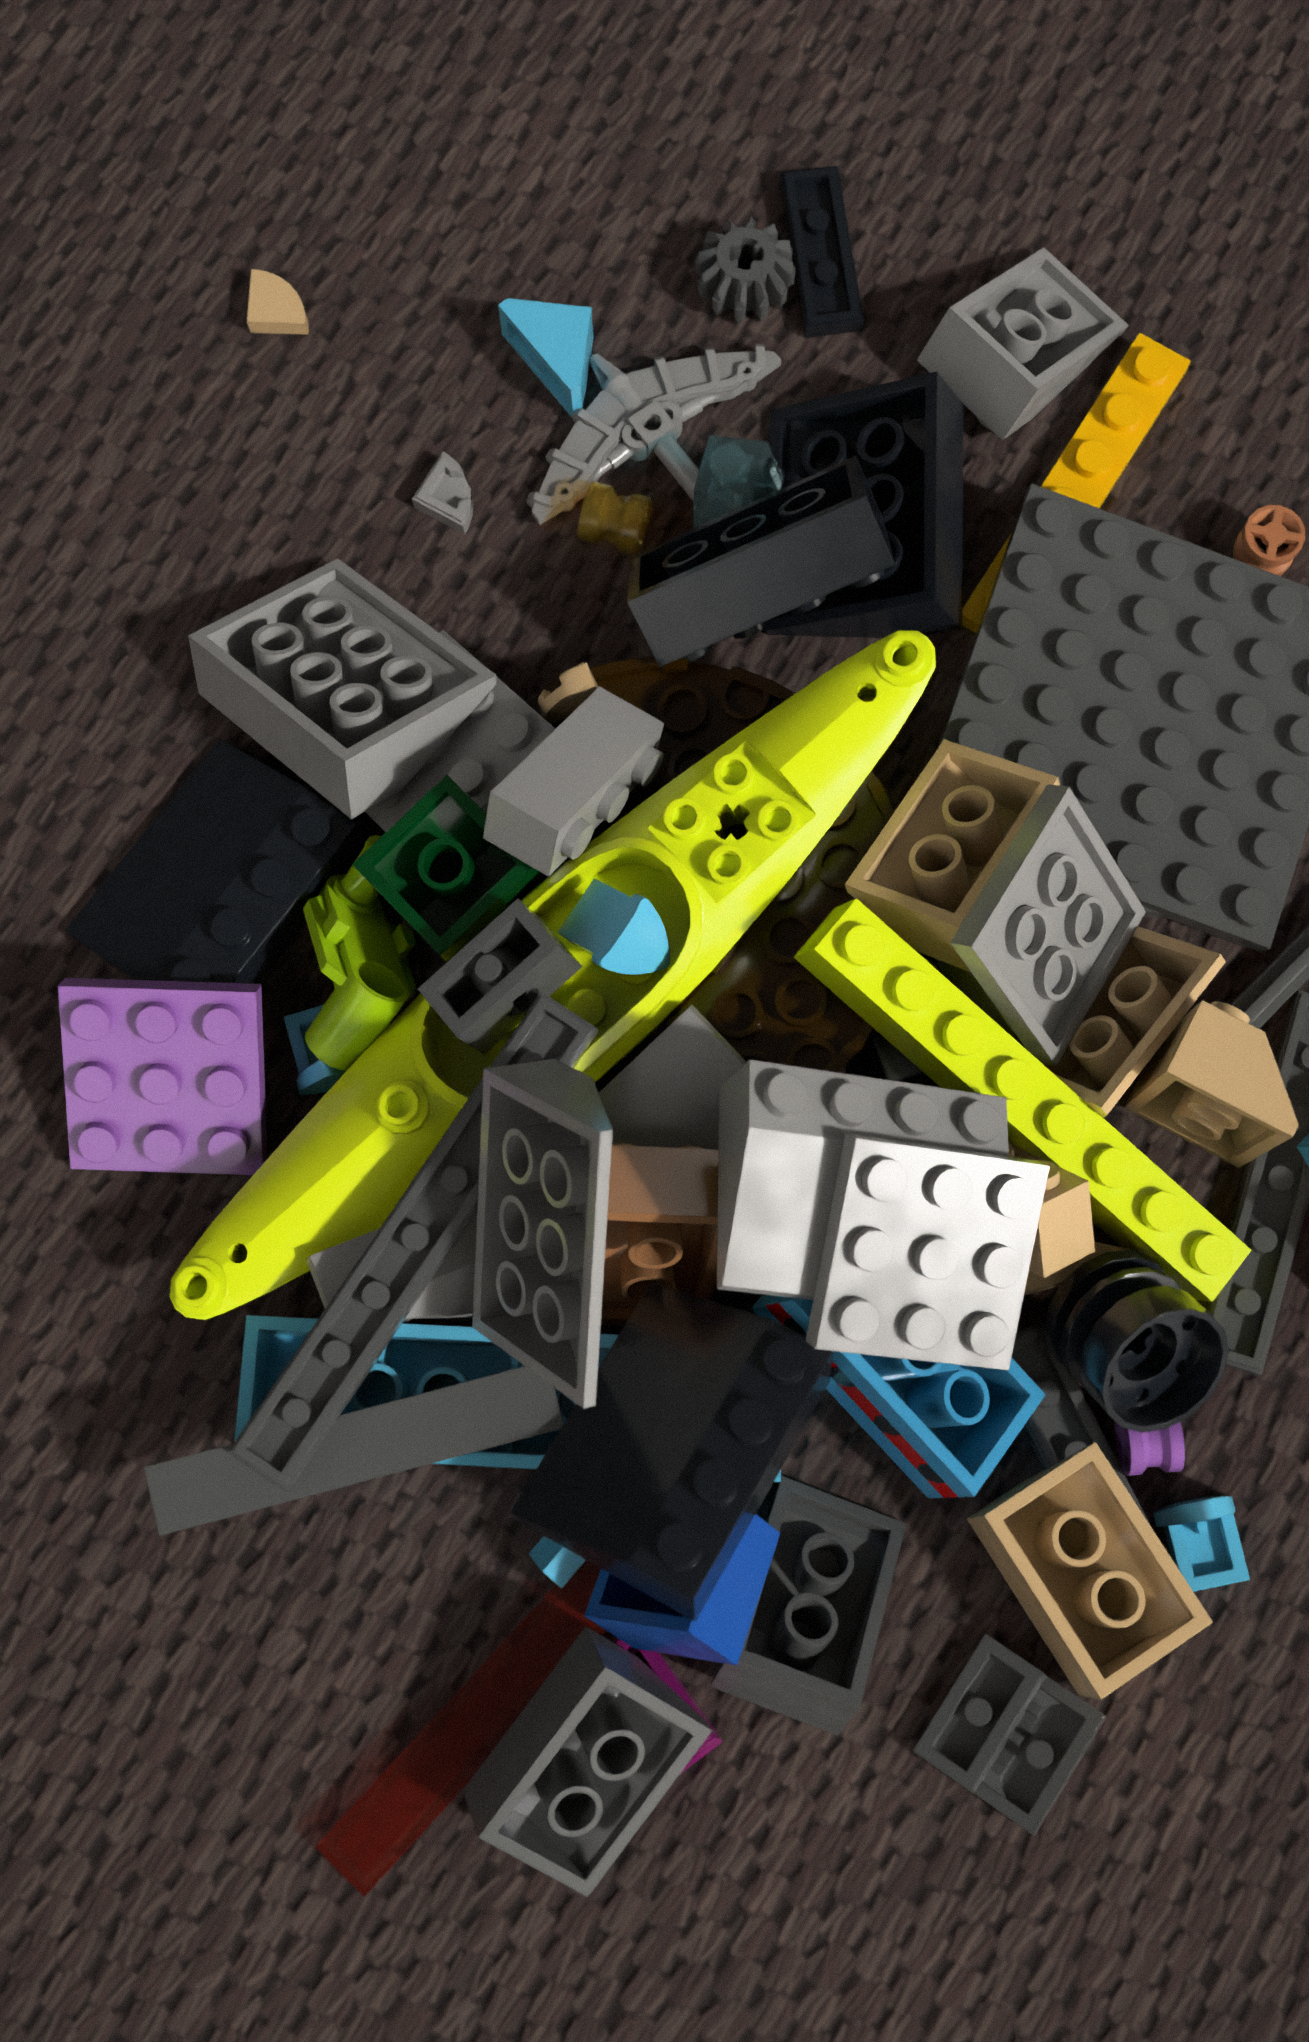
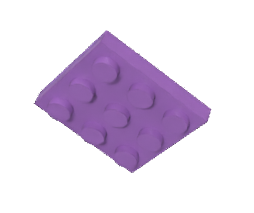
M64 978L58 985L70 1169L254 1175L268 1159L261 984Z

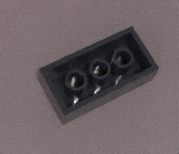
M853 456L629 557L627 603L659 667L680 658L688 660V663L707 653L710 645L731 636L736 639L752 636L762 630L767 625L768 620L790 610L795 614L807 612L820 605L825 600L827 594L848 585L852 588L867 586L881 578L885 573V569L895 565L884 519L857 456Z

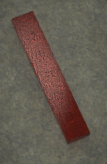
M586 1560L562 1589L556 1584L316 1846L363 1897L370 1892L473 1778L585 1626L600 1635L606 1632L605 1629L584 1616L601 1568Z

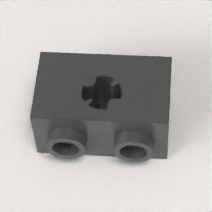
M517 899L422 984L418 990L457 1038L485 1055L522 1021L541 992L547 996L552 995L583 966L547 924L522 901Z

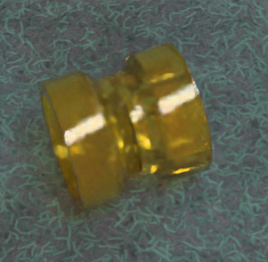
M593 481L587 491L581 510L577 533L578 539L597 545L607 538L608 542L614 543L620 552L631 555L640 553L650 523L653 497L636 492L628 496L621 495L618 497L613 486Z

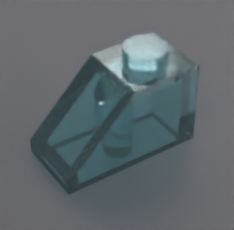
M709 435L694 487L693 528L780 490L783 476L768 442Z

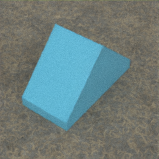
M507 298L498 304L503 337L572 417L577 408L584 407L590 365L589 359L593 344L592 307Z

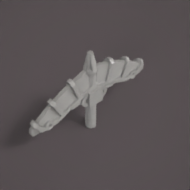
M755 344V351L715 353L712 346L704 348L705 355L677 359L666 362L663 356L654 358L655 366L625 374L598 353L592 355L589 362L602 391L586 410L577 408L574 411L572 419L575 425L559 450L550 449L547 453L546 460L550 463V467L539 492H530L526 500L527 504L532 508V516L541 525L562 511H570L575 507L576 502L589 495L599 478L608 470L616 469L627 459L643 461L645 459L650 460L656 455L696 505L704 503L712 496L714 488L677 443V438L682 433V423L702 412L703 407L708 404L734 399L744 391L753 390L758 381L781 366L779 356L774 351H765L764 344Z

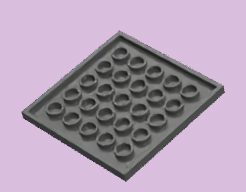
M1031 483L1020 507L936 750L945 739L1059 777L1060 786L1070 787L1143 907L1161 912L1159 915L1161 917L1263 953L1271 948L1309 826V587Z

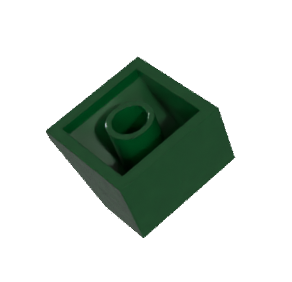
M447 774L352 864L446 962L455 956L517 899L521 900L546 879L538 870L483 838L487 814Z

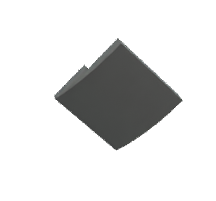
M985 1634L913 1751L1035 1836L1105 1721L1106 1715Z

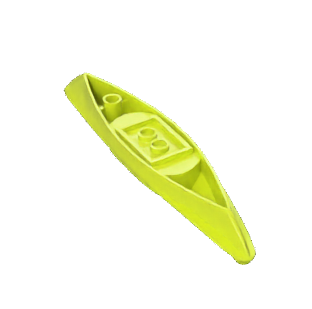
M898 630L872 643L830 669L674 778L593 839L577 859L573 860L570 858L520 900L547 924L583 966L549 996L598 1028L597 1035L574 1069L592 1077L594 1083L599 1081L660 1026L679 1004L711 973L778 895L825 835L890 746L921 697L936 668L935 647L928 637L919 631ZM736 824L745 825L747 831L745 836L736 840L730 834L724 840L726 829ZM594 878L630 897L634 894H640L652 903L661 917L667 934L670 964L666 969L639 975L613 972L595 964L592 961L591 954L573 945L558 934V931ZM420 994L350 1066L210 1224L171 1278L169 1297L175 1309L187 1318L202 1320L224 1314L264 1296L309 1272L310 1269L306 1261L309 1256L381 1228L483 1078L484 1068H490L517 1026L484 1055L457 1038L424 996Z

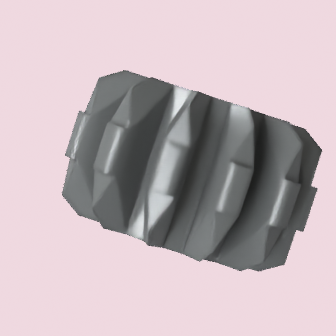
M752 215L746 221L745 227L740 228L727 218L722 226V234L708 231L703 241V251L699 252L695 260V273L698 274L699 278L698 292L701 295V300H712V309L716 317L730 308L734 309V318L738 325L745 318L746 311H752L763 322L768 315L769 306L782 309L783 304L787 300V291L794 284L796 268L791 261L793 250L790 246V240H778V231L774 223L762 230L756 229V222Z

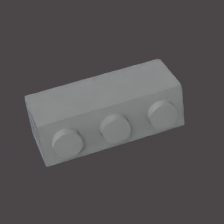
M599 686L490 792L483 838L549 877L568 857L575 860L583 853L591 840L594 829L603 820L610 823L619 815L628 799L629 793L638 784L644 787L652 781L663 760V753L658 750L664 722Z

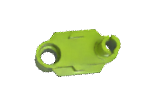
M370 836L357 859L381 836ZM353 865L347 874L331 876L317 897L309 899L303 908L320 970L333 981L335 988L305 1032V1041L309 1049L319 1060L330 1067L342 1071H347L362 1053L385 1031L404 1002L411 998L417 989L407 959L408 954L416 944L412 930L403 924H399L397 927L386 918L378 896L379 892Z

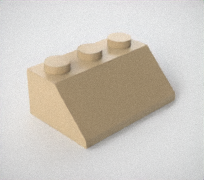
M944 739L845 883L847 892L863 903L915 951L971 972L950 942L1047 784L1060 786L1059 777Z
M1138 926L1056 1066L1042 1064L1098 1114L1105 1118L1226 961L1220 953Z
M1202 1000L1181 1019L1143 1068L1124 1106L1125 1109L1238 1168L1292 1138L1299 1125L1266 1033L1248 1024L1250 1018L1246 1013L1230 1004L1219 1001L1209 1004Z
M1096 1442L1087 1445L1023 1481L967 1518L1075 1691L1081 1697L1102 1700L1213 1623Z

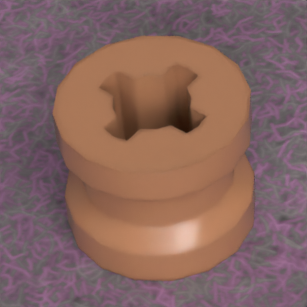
M1267 505L1258 508L1249 516L1243 530L1238 534L1233 545V558L1281 576L1290 567L1293 559L1301 551L1305 542V527L1301 518L1291 509L1281 505ZM1261 540L1266 545V551L1258 543Z

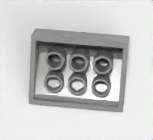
M338 558L188 635L198 693L350 819L355 818L402 790L496 686V674Z
M556 1059L484 1068L472 1327L583 1409L596 1406L613 1129L593 1078Z
M748 1060L719 1087L717 1289L813 1300L845 1133L1009 1156L1006 1097Z

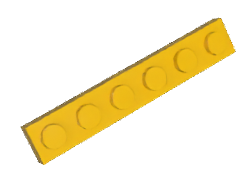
M1139 332L1041 487L1100 509L1185 375L1191 360ZM1011 534L962 609V625L976 634Z

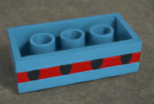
M762 1294L751 1309L757 1315L770 1318L806 1337L813 1300ZM833 1351L831 1377L826 1387L829 1393L927 1498L975 1497L1045 1397V1393L1012 1357L1009 1370Z

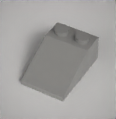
M1043 247L949 307L917 361L930 373L937 371L958 399L976 415L978 421L986 428L992 430L1001 440H1004L1032 420L1126 330L1128 324Z

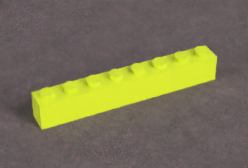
M857 898L835 907L794 956L800 964L941 1088L1006 1097L1008 1142L1088 1180L1092 1222L1122 1248L1132 1249L1153 1259L1164 1272L1174 1279L1183 1291L1188 1292L1195 1300L1213 1302L1252 1251Z

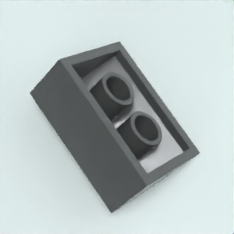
M585 1626L464 1788L463 1792L477 1836L588 1897L710 1735L712 1729L706 1720L637 1656Z

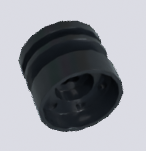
M1132 1250L1105 1252L1081 1264L1060 1284L1047 1308L1044 1333L1048 1349L1122 1428L1141 1433L1162 1430L1190 1417L1211 1397L1224 1375L1229 1354L1225 1329L1188 1292L1183 1291L1174 1279L1147 1255Z

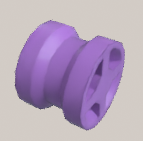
M1181 1421L1166 1429L1143 1433L1122 1428L1115 1422L1118 1458L1125 1476L1142 1475L1147 1467H1159L1165 1473L1182 1471L1185 1460V1446Z

